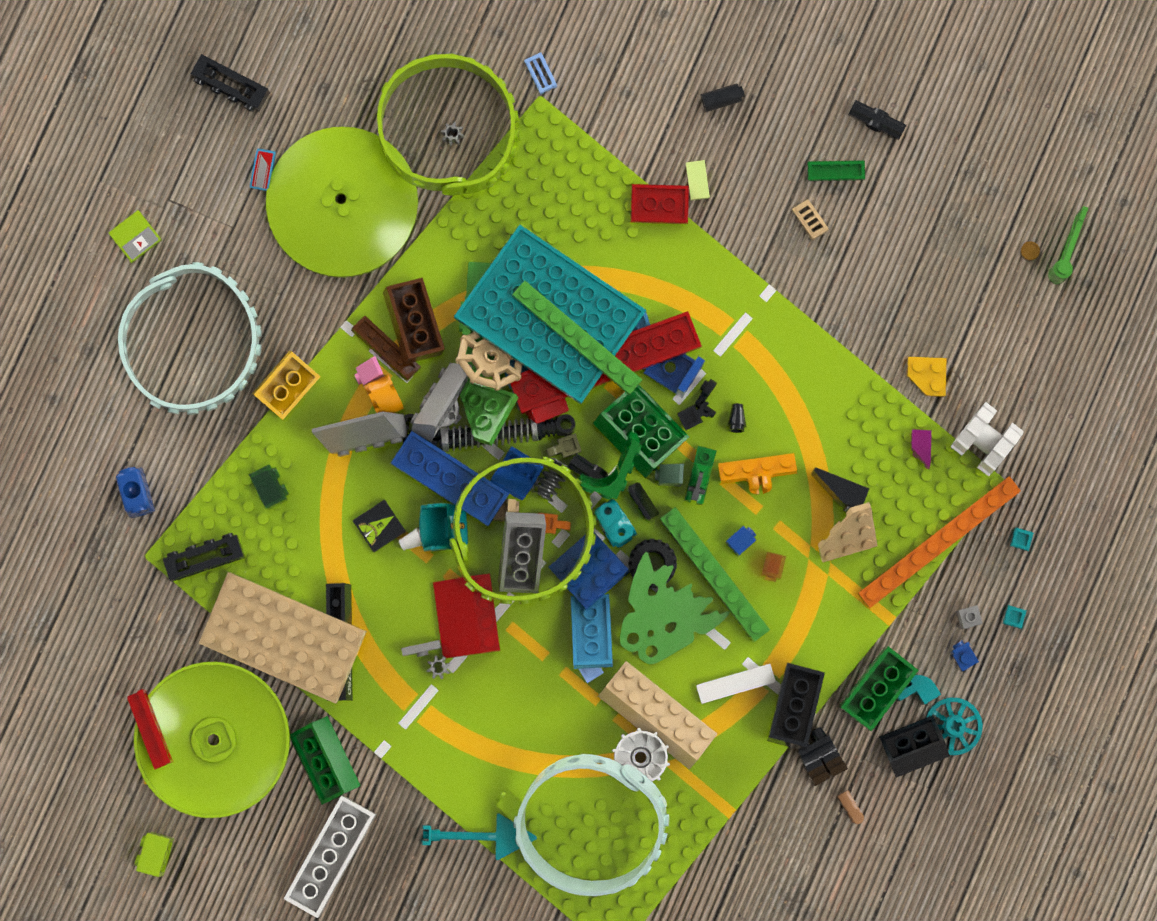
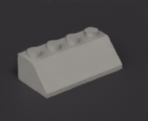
M449 363L447 368H442L438 376L440 378L439 382L433 383L429 390L431 395L428 399L424 398L420 405L422 410L419 414L415 413L410 422L413 424L411 431L432 442L469 379L457 363Z

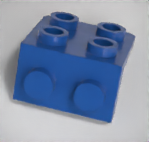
M511 446L503 461L531 457ZM535 464L504 466L497 469L490 481L513 497L523 500L536 483L544 467Z

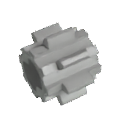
M456 122L450 126L446 123V130H441V134L444 135L442 141H448L450 147L453 143L460 145L459 139L464 138V134H461L463 127H456ZM452 131L453 133L457 132L458 134L456 137H453L452 135L448 136V133Z
M435 656L434 662L428 661L431 668L427 672H433L432 678H436L439 675L441 679H444V673L450 674L447 667L451 663H445L446 657L439 660ZM437 662H441L442 668H444L441 673H437V668L434 667Z

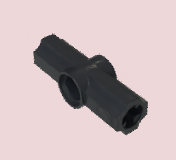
M855 100L848 114L865 123L869 129L875 132H883L897 140L900 139L906 127V124L890 117L887 112L879 108H871Z
M577 453L568 465L579 476L583 474L596 479L609 476L608 472L590 463Z

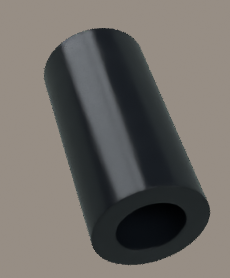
M736 83L700 94L705 112L742 102V97H745L742 86H738Z

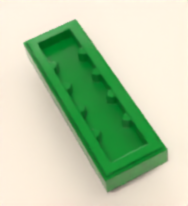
M865 160L808 161V181L865 180Z

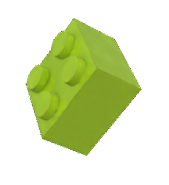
M148 832L146 836L143 835L140 847L143 848L141 854L137 855L134 866H137L136 871L156 877L164 876L175 838L154 832Z

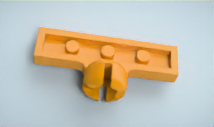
M794 453L718 463L721 484L747 481L750 492L759 495V485L762 486L763 494L771 491V478L797 474Z

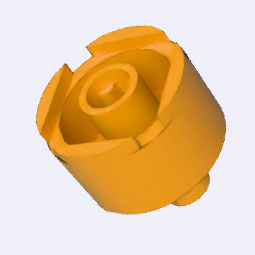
M388 374L364 385L376 413H396L404 409Z

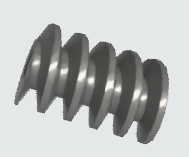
M551 458L554 460V463L559 465L560 467L564 465L565 467L569 468L557 459ZM548 469L549 472H542L545 478L538 479L541 485H534L537 490L534 492L542 498L553 502L554 500L550 495H557L554 489L562 488L558 482H565L566 480L555 471Z

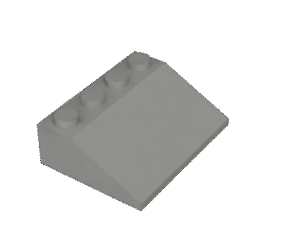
M379 412L312 429V433L330 453L338 454V457L349 455V451L353 450L355 452L366 451V447L370 446L380 448L385 446L384 443L390 441L391 444L400 443L403 438L408 437L404 415L390 412Z

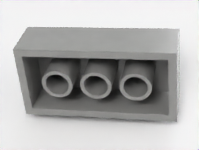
M505 512L498 575L500 592L538 593L546 531L544 514Z

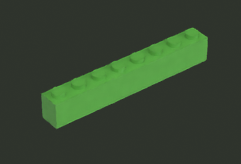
M673 508L660 518L659 521L753 643L770 630L677 508Z

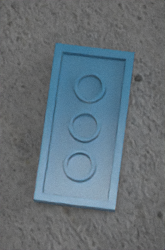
M604 594L587 610L574 596H571L574 669L613 667L609 594Z

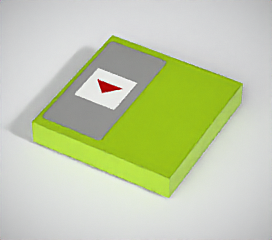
M139 210L108 232L131 263L162 241Z

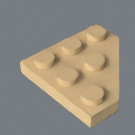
M869 502L851 507L846 512L847 516L843 521H838L829 531L830 535L828 538L821 540L818 548L822 563L877 546L872 509Z

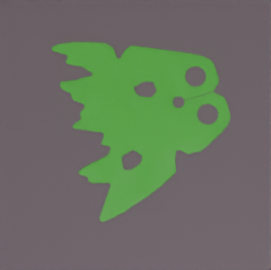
M645 552L638 564L628 598L635 612L628 613L623 619L620 644L630 652L638 651L639 658L645 663L655 664L694 641V632L700 635L707 634L724 621L730 612L726 611L719 614L718 610L710 614L701 615L707 605L713 601V598H704L702 596L693 598V592L691 591L692 583L674 592L673 587L667 588L666 582L673 570V565L668 567L663 565L654 572L649 555ZM651 584H655L658 587V591L654 596L648 595V589ZM671 622L677 623L671 633L665 631L667 624ZM649 630L654 631L652 637H648L647 633ZM630 633L638 634L639 640L636 644L628 643L627 636ZM653 645L657 647L658 652L654 657L646 655L648 646Z

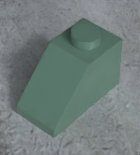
M661 464L659 469L655 470V481H659L658 486L681 487L683 484L684 464Z

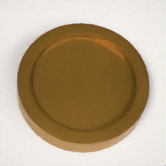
M1026 242L1021 247V255L1028 261L1035 260L1040 254V248L1035 242Z

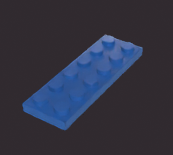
M411 431L391 461L393 466L455 506L466 485L478 475L477 472ZM482 477L469 491L461 510L489 526L509 496V493Z

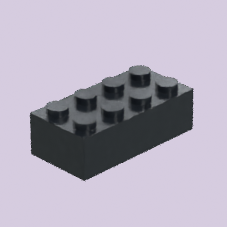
M790 663L786 664L767 739L768 742L803 751L806 750L825 672Z

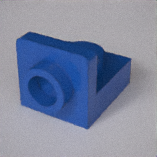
M963 641L958 642L952 646L954 650L950 652L962 672L979 662L969 646V641L966 643Z

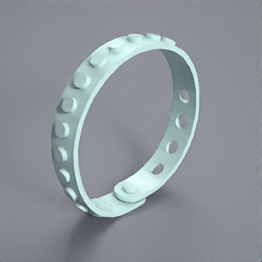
M193 262L192 264L181 265L154 276L149 280L151 285L141 290L128 304L119 326V353L129 378L151 400L149 404L158 409L160 407L166 408L172 414H179V412H187V415L199 414L198 411L206 409L211 411L217 409L218 405L224 402H230L235 398L234 395L239 390L242 391L248 384L249 376L254 374L257 368V356L261 354L262 346L259 344V337L262 336L261 326L256 323L255 318L258 315L254 306L250 307L247 301L249 298L244 290L240 292L236 288L238 283L230 276L228 278L221 274L222 271L214 266L209 268L204 266L203 263ZM189 273L206 274L226 284L244 305L252 331L250 355L239 378L229 389L217 397L201 403L188 405L168 403L147 392L136 378L130 366L126 346L130 321L144 300L160 290L164 291L171 288L177 282L176 277Z
M593 754L569 756L545 768L530 785L520 806L518 816L514 818L516 843L530 867L552 886L568 893L583 896L614 894L636 884L642 875L645 876L651 870L652 866L650 865L653 860H658L662 852L659 850L660 844L665 845L668 835L664 833L666 826H669V814H666L667 803L656 785L631 765L626 764L623 766L610 758ZM592 769L613 776L633 791H642L654 805L659 820L658 838L651 852L635 869L625 875L609 880H582L556 870L538 854L529 839L525 825L527 802L544 781L564 771Z

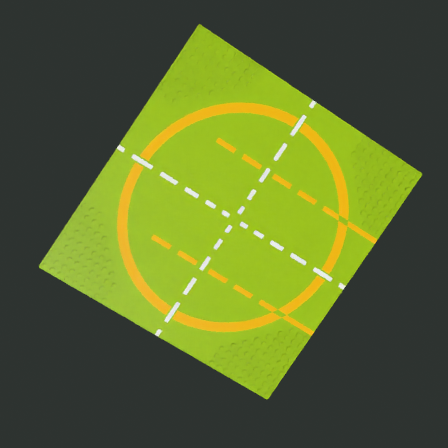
M539 96L519 118V122L515 123V128L519 129V139L515 140L516 154L514 158L511 157L510 167L506 174H502L498 182L490 188L488 187L470 194L453 195L308 364L311 369L321 376L283 420L271 410L265 414L150 548L145 558L168 577L163 558L167 557L166 554L178 551V553L185 552L186 547L192 545L200 547L207 540L214 539L218 541L222 539L223 535L229 533L238 535L245 555L244 559L173 581L210 614L228 572L323 613H326V584H351L352 625L367 631L352 666L353 701L333 703L306 690L299 689L467 832L495 833L497 814L500 813L508 818L496 806L498 803L496 799L503 791L506 793L510 791L523 802L526 792L536 777L545 768L560 759L581 754H593L614 760V752L612 750L616 749L617 744L622 739L621 735L624 734L626 736L637 731L638 728L598 696L627 661L717 733L716 737L690 769L667 752V762L670 765L666 766L661 774V780L652 781L661 792V795L665 797L667 803L666 814H669V826H666L664 831L668 835L665 845L660 844L659 850L662 852L658 860H653L650 865L652 866L651 870L645 876L642 875L633 886L626 887L614 894L601 896L572 894L552 886L530 867L520 849L500 860L572 921H645L789 748L788 746L767 741L786 664L790 663L825 672L815 712L816 715L963 537L870 609L858 593L1005 479L995 471L990 476H987L977 467L982 460L969 449L962 456L952 449L951 446L955 438L689 217L688 224L631 223L632 184L648 183L544 97ZM510 130L466 181L484 177L499 164L507 149ZM522 225L646 309L650 325L688 311L702 345V348L686 353L695 361L699 356L705 362L683 398L644 374L646 369L635 372L642 379L639 385L689 436L662 463L684 464L682 486H658L659 481H655V470L645 478L633 467L631 474L628 473L626 476L627 485L625 490L619 493L615 501L633 525L637 535L632 537V540L622 547H613L597 521L596 526H594V532L628 569L630 553L637 544L650 539H659L669 544L677 558V568L672 579L666 584V587H673L674 592L692 583L691 591L693 592V598L699 596L704 598L712 597L713 601L707 605L701 615H707L718 610L719 614L729 611L659 521L660 518L676 507L770 630L753 643L733 615L729 613L724 621L707 634L700 635L694 632V641L660 662L647 664L639 658L638 651L630 652L620 644L623 619L628 613L635 612V609L628 601L633 577L629 572L605 593L609 594L613 667H601L604 673L588 684L580 671L574 669L571 618V596L573 594L567 588L560 593L557 591L551 593V598L539 601V598L531 599L532 603L520 604V601H512V605L500 604L501 600L494 599L500 651L447 658L445 663H451L447 667L450 674L444 673V679H441L439 675L436 678H432L433 672H427L431 668L428 661L434 662L435 656L441 660L443 658L442 647L441 649L428 651L429 655L417 657V654L403 656L401 648L440 640L433 582L462 578L452 550L424 552L423 546L403 550L399 540L417 527L419 528L422 505L452 503L391 464V461L403 445V440L396 444H391V441L384 443L385 446L380 448L366 447L367 450L363 452L349 451V455L338 457V454H332L312 433V429L376 413L363 384L359 385L354 375L357 373L356 367L376 356L383 374L389 375L404 406V409L396 412V414H403L404 416L407 414H419L423 399L429 395V390L433 383L439 382L440 378L438 376L442 368H447L449 363H456V357H458L461 343L460 338L463 332H459L460 322L454 318V315L461 307V301H465L468 263H492L517 227ZM423 277L445 350L440 356L417 361L416 363L421 368L407 382L357 337L351 329L361 318L366 316L399 346L383 291L387 286ZM673 363L665 364L667 372L672 373L675 371L676 366ZM505 373L499 375L500 379L506 377ZM710 379L717 382V385L706 401L709 402L707 406L716 411V414L713 418L702 416V423L685 430L677 413L695 404L702 393L700 387L705 380L708 382ZM613 381L592 388L582 404H579L570 397L565 398L569 411L563 413L571 415L575 420L576 427L573 434L576 433L582 450L578 454L590 463L608 472V475L615 470L621 452L596 428L593 422L602 411L625 392ZM508 385L500 388L502 390L513 393L512 389L510 390ZM460 395L457 398L459 414L455 422L449 426L450 430L453 427L459 429V426L465 428L466 425L468 428L471 427ZM515 403L505 421V425L508 426V421L510 420L513 426L515 419L518 425H520L521 418L524 424H527V418L529 417L525 413L521 414ZM732 404H743L746 428H744L742 433L730 432L727 426ZM449 412L447 417L451 420L454 413ZM409 422L408 426L411 433L413 424ZM563 422L561 424V428L563 429H569L571 427V424L569 422ZM912 429L931 430L930 469H926L924 464L912 455ZM550 434V437H548V435H545V438L534 442L531 436H529L528 442L523 437L522 443H520L518 437L516 438V444L513 438H510V444L507 443V439H504V445L501 444V440H498L497 446L494 441L491 447L487 444L485 448L483 445H480L479 448L473 446V449H471V446L467 447V449L461 447V450L455 448V451L449 449L446 453L480 474L488 467L503 462L511 446L531 458H548L546 450L557 446V439L563 438V436L555 434L553 437ZM698 446L717 450L703 505H697L695 500H691L690 503L684 501ZM562 453L550 457V459L555 458L568 466L575 455L563 458ZM792 453L795 455L797 474L771 478L772 489L768 493L763 494L761 485H759V495L751 493L747 481L724 484L720 482L718 463ZM544 467L542 470V472H549V470L546 467ZM815 467L870 488L864 504L869 502L872 509L877 540L876 547L822 563L818 544L822 539L826 540L830 535L829 531L838 521L842 522L847 515L843 511L844 508L840 507L811 475ZM497 469L489 472L483 477L490 481V479L497 471ZM569 469L571 471L570 474L575 479H579L580 476L571 469ZM542 472L540 473L538 479L545 478ZM537 479L535 484L541 485V483ZM567 481L558 482L562 488H555L554 490L557 492V495H550L554 500L553 502L536 494L534 491L537 490L534 485L523 500L515 498L511 494L507 497V499L519 501V513L558 515V521H568L571 523L570 530L557 529L556 534L545 533L538 592L547 590L560 582L549 569V566L586 534V522L582 505L576 492ZM637 482L642 485L659 512V515L650 521H646L627 491L629 486ZM583 490L592 501V514H594L595 509L609 501L598 492L589 493ZM385 499L406 532L374 553L353 520ZM466 513L468 529L467 548L469 553L467 554L468 561L463 563L468 574L474 576L490 573L492 590L496 594L507 596L535 594L499 591L498 575L504 521H492L489 526H486ZM741 527H750L756 534L754 537L756 541L741 555L737 556L725 542ZM228 545L219 547L217 551L192 559L185 558L179 560L178 563L185 560L189 567L216 557L224 558L233 554L221 555L220 548L228 547ZM648 553L653 570L656 572L664 565V560L658 553ZM189 567V568H186V569L179 570V572L188 570V569H190V567ZM649 588L648 595H656L658 588ZM671 622L667 624L665 631L671 633L677 623ZM649 630L647 633L648 637H652L654 631ZM630 633L627 636L629 644H636L639 640L637 633ZM653 645L648 646L646 649L648 657H654L658 652L657 647ZM437 662L434 666L437 668V673H441L444 669L441 662ZM771 664L775 683L701 704L696 685ZM638 752L635 755V760L638 763L645 762V753ZM592 769L568 770L544 781L529 798L525 811L526 830L537 836V839L531 843L538 854L556 870L582 880H609L627 874L643 862L658 838L659 820L650 799L642 791H633L613 776ZM477 840L494 855L496 854V841Z

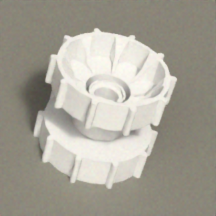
M985 402L952 443L951 448L962 456L974 444L986 454L977 468L987 476H990L1015 446L1024 431L1012 423L1003 434H1000L988 424L997 410Z
M638 728L637 731L626 736L622 734V739L612 752H614V761L623 766L626 764L631 765L648 779L654 781L661 780V774L666 766L670 765L667 762V748L669 746L664 745L657 736V732L653 734L648 731H641V728ZM638 752L645 753V762L638 763L635 760V755Z

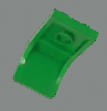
M630 431L617 466L609 476L596 479L580 474L579 480L580 485L583 487L582 489L589 493L598 492L603 498L608 500L612 498L617 499L620 491L625 490L627 474H631L633 470L634 456H638L642 445H640L638 434Z

